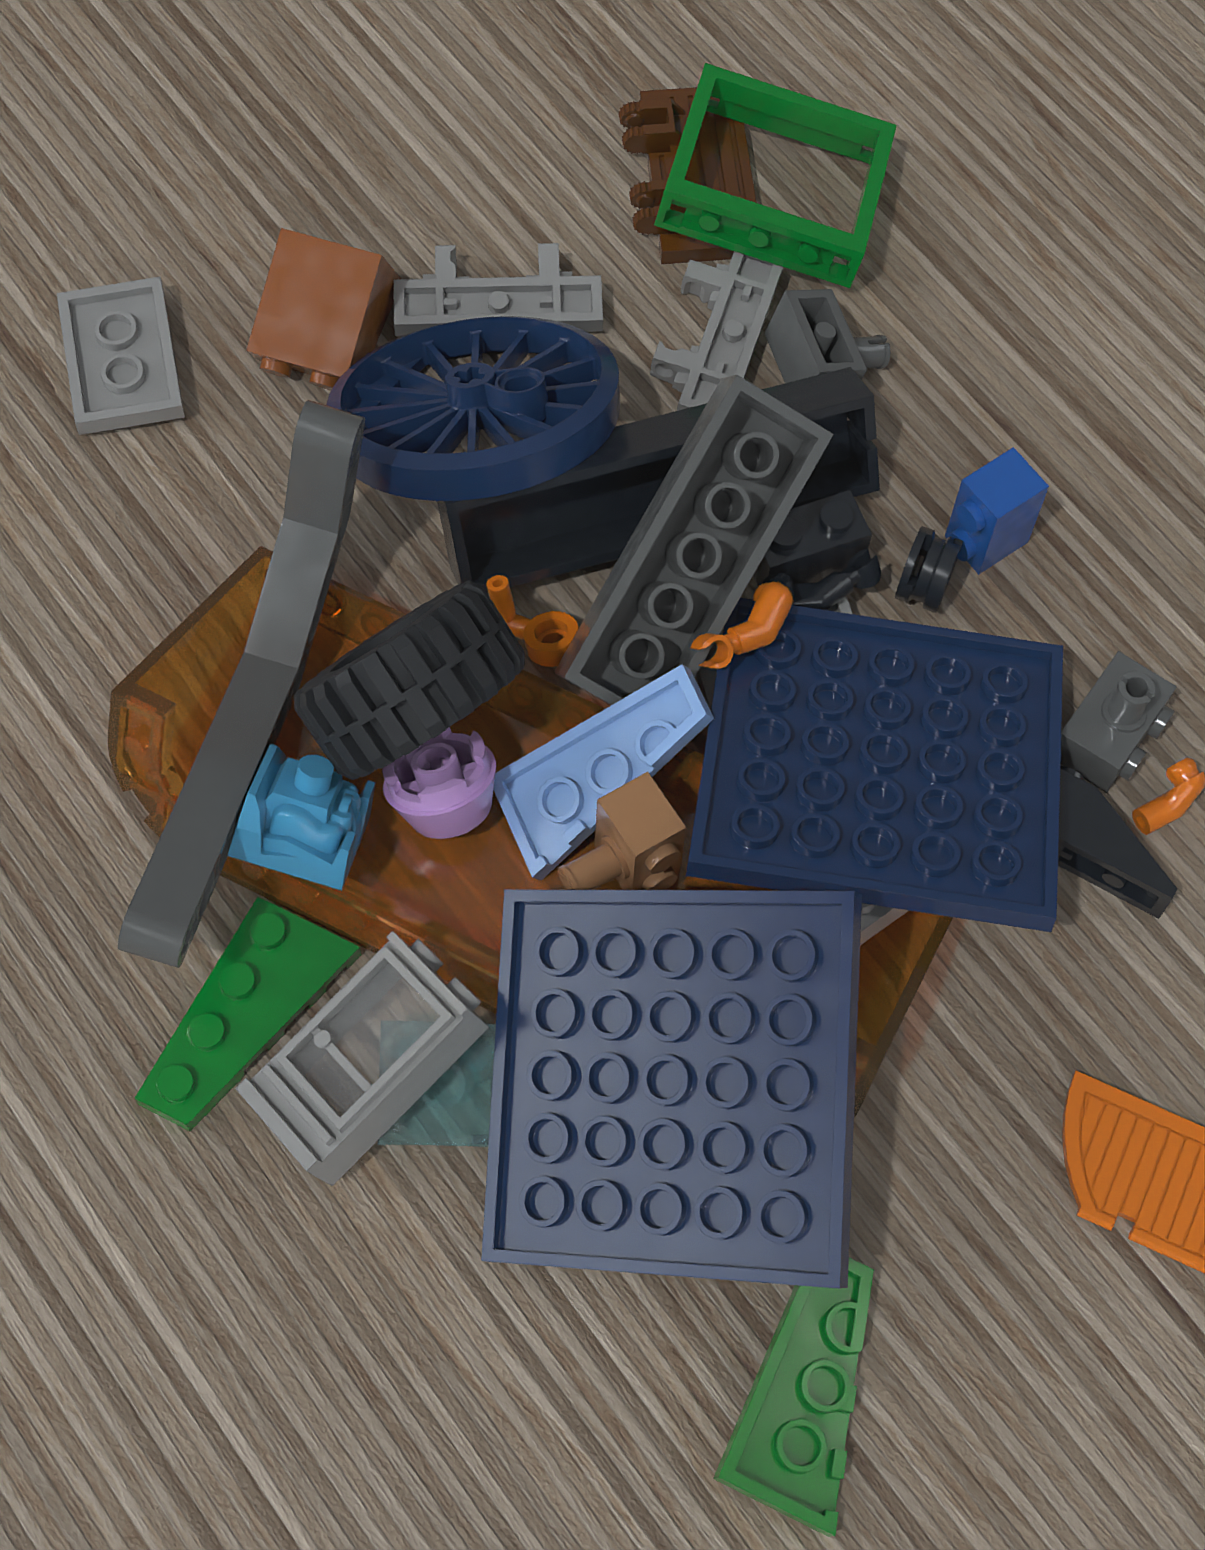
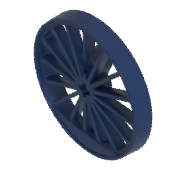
M522 316L471 318L424 328L399 337L373 350L353 364L338 379L329 394L326 405L365 417V427L356 476L364 484L388 494L418 500L462 501L504 495L541 484L571 470L594 454L609 438L619 418V368L613 353L602 341L572 325L548 319ZM504 352L493 367L482 363L483 353ZM529 353L538 354L520 365ZM472 355L471 363L461 364L454 368L447 361L448 359ZM427 365H430L443 382L420 373V371ZM481 429L486 432L497 447L479 450ZM468 433L467 452L453 453ZM509 433L523 438V440L515 442Z

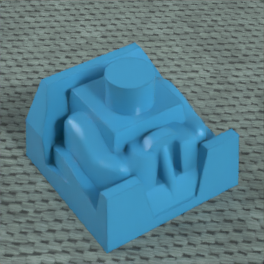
M270 744L247 793L227 856L342 891L370 819L375 782L368 780L361 794H358L359 790L357 787L343 780L342 775L334 771L333 764L327 758L319 755H306L300 760L287 758L278 746Z

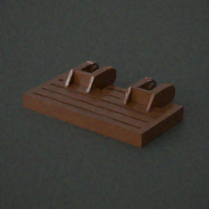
M697 87L640 91L639 102L633 101L625 105L623 104L619 111L620 124L628 128L626 132H623L622 136L624 149L627 152H631V154H638L640 152L648 154L650 182H638L629 191L631 205H634V208H642L637 210V213H634V217H632L634 230H637V233H642V235L660 234L659 253L661 264L688 263L690 260L697 262L730 260L734 253L732 250L654 226ZM710 96V99L720 101V99ZM706 111L684 180L757 203L744 123ZM671 204L670 209L685 213L686 208Z

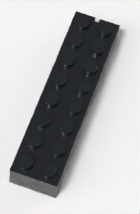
M851 367L761 389L834 434L792 508L847 490H851L854 497L880 490L878 451L871 441L877 439L874 395ZM707 403L615 426L606 442L585 461L571 470L533 487L488 498L437 501L449 564L457 584L470 580L481 585L486 593H488L487 581L496 575L507 577L510 587L619 559Z

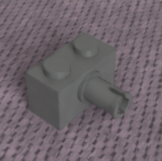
M832 289L785 290L764 333L785 383L851 367L862 380L867 368L883 369L890 360V344L885 343L887 340L886 336H852Z
M1118 651L1061 731L1060 764L1074 769L1085 780L1106 793L1118 776L1129 781L1147 753L1139 748L1140 744L1147 734L1157 740L1175 713L1167 704L1177 686Z

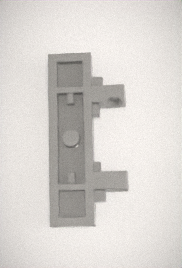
M559 243L538 244L539 275L496 278L457 277L456 245L435 246V274H423V279L394 280L395 336H404L443 323L492 316L542 318L569 324L586 332L603 331L601 275L572 276V271L560 272Z
M735 251L729 265L717 264L716 268L697 261H689L681 284V294L692 293L699 296L702 303L708 302L707 308L712 310L700 345H692L690 351L683 348L676 351L665 348L663 343L659 341L652 359L650 371L651 376L673 384L672 388L682 392L677 411L708 403L721 378L739 375L745 379L784 267Z

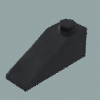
M1060 766L1058 866L1159 919L1178 888L1099 789L1086 782L1084 777L1074 769Z

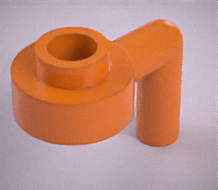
M503 575L491 577L487 581L489 597L514 636L525 641L529 658L541 666H558L579 629L574 617L560 611L545 612L532 619L516 613L508 578Z

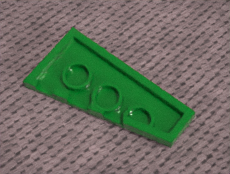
M257 897L134 1099L137 1104L191 1131L245 1076L244 1071L265 1049L269 1051L285 1035V1028L307 1006L311 1008L327 991L326 986L344 968L348 970L362 955L360 946Z
M850 1257L848 1288L794 1286L713 1477L714 1480L827 1537L836 1535L839 1512H836L840 1480L844 1479L848 1452L844 1451L849 1416L854 1411L857 1390L854 1382L858 1354L863 1349L874 1269Z

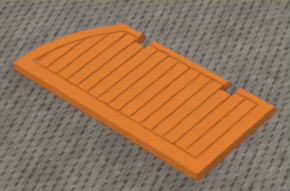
M1075 1070L1066 1095L1062 1143L1070 1187L1079 1208L1076 1216L1109 1231L1112 1230L1117 1216L1134 1222L1129 1232V1240L1205 1274V1127Z

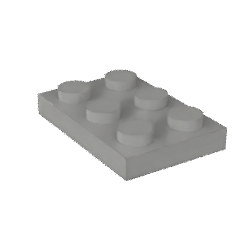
M161 276L56 293L74 420L79 435L185 417Z

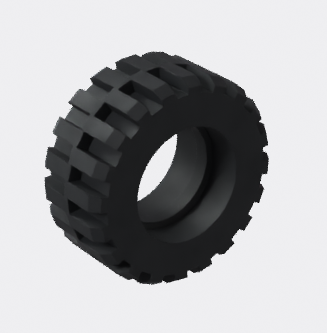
M468 580L415 608L340 657L332 665L326 667L295 693L294 708L327 759L333 764L336 772L351 780H355L360 776H367L379 768L382 769L403 755L409 754L431 738H435L446 731L448 727L462 720L475 711L474 709L495 696L501 688L508 685L524 669L525 651L484 588Z

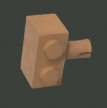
M648 771L597 799L595 849L567 865L558 867L559 878L566 890H595L616 878L623 890H667L678 879L677 875L680 874L686 826Z

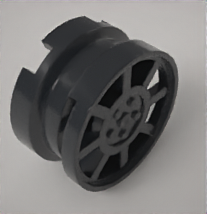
M921 526L902 572L895 599L906 603L914 599L923 603V609L937 613L956 565L957 554L961 550L963 540L952 536L944 540L935 537V530ZM924 556L918 576H914L920 557Z

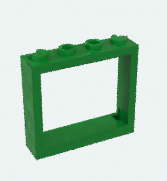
M705 63L654 226L851 288L866 251L897 125ZM710 96L718 98L720 101L712 100ZM708 111L868 163L852 232L848 233L684 180L705 112ZM862 146L872 148L873 150L870 151L863 149ZM671 204L686 208L685 213L670 209ZM834 256L847 260L846 265L834 262Z

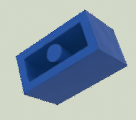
M1014 447L962 479L945 533L946 538L952 536L963 540L957 558L964 562L967 561L978 575L1029 542L1049 485Z

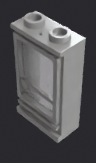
M392 931L386 937L389 941L251 1080L245 1078L235 1088L302 1167L331 1186L489 1028L473 1011L481 1001L457 977H454L447 984L436 971L444 963L419 938L410 946Z

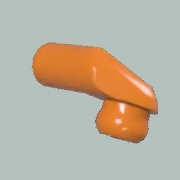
M1187 757L1167 768L1166 776L1173 783L1174 788L1133 810V821L1143 834L1148 835L1182 817L1204 789L1205 773L1204 771L1199 772L1197 764L1192 758Z

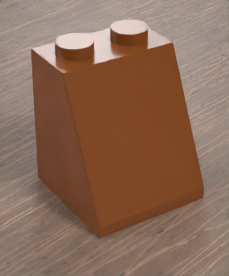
M281 228L246 351L261 361L259 369L285 378H290L292 370L311 375L309 383L332 390L338 379L353 364L374 350L394 303V280L402 278L380 254Z

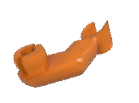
M780 582L759 585L753 594V600L756 601L746 622L728 628L725 635L705 633L694 639L690 649L701 650L709 647L713 642L717 644V651L714 657L698 666L721 669L731 662L733 653L740 655L770 645L775 640L792 607L793 597L789 588Z

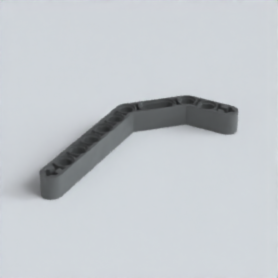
M307 400L302 408L294 433L283 519L244 653L128 907L118 938V950L177 968L184 961L228 857L227 855L247 793L269 745L276 744L293 704L294 695L301 684L350 517L365 427V417L311 400Z

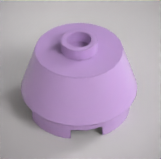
M448 727L446 731L435 738H431L409 754L396 759L382 770L385 779L383 792L387 802L423 836L434 839L460 836L481 824L490 812L496 760L491 750L484 745L481 736L475 731L472 732L471 736H468L466 734L452 733L450 727Z

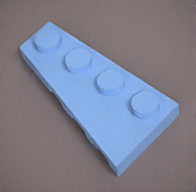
M681 664L495 773L493 790L532 878L543 880L595 831L597 799L647 771L653 777L714 719L691 669Z

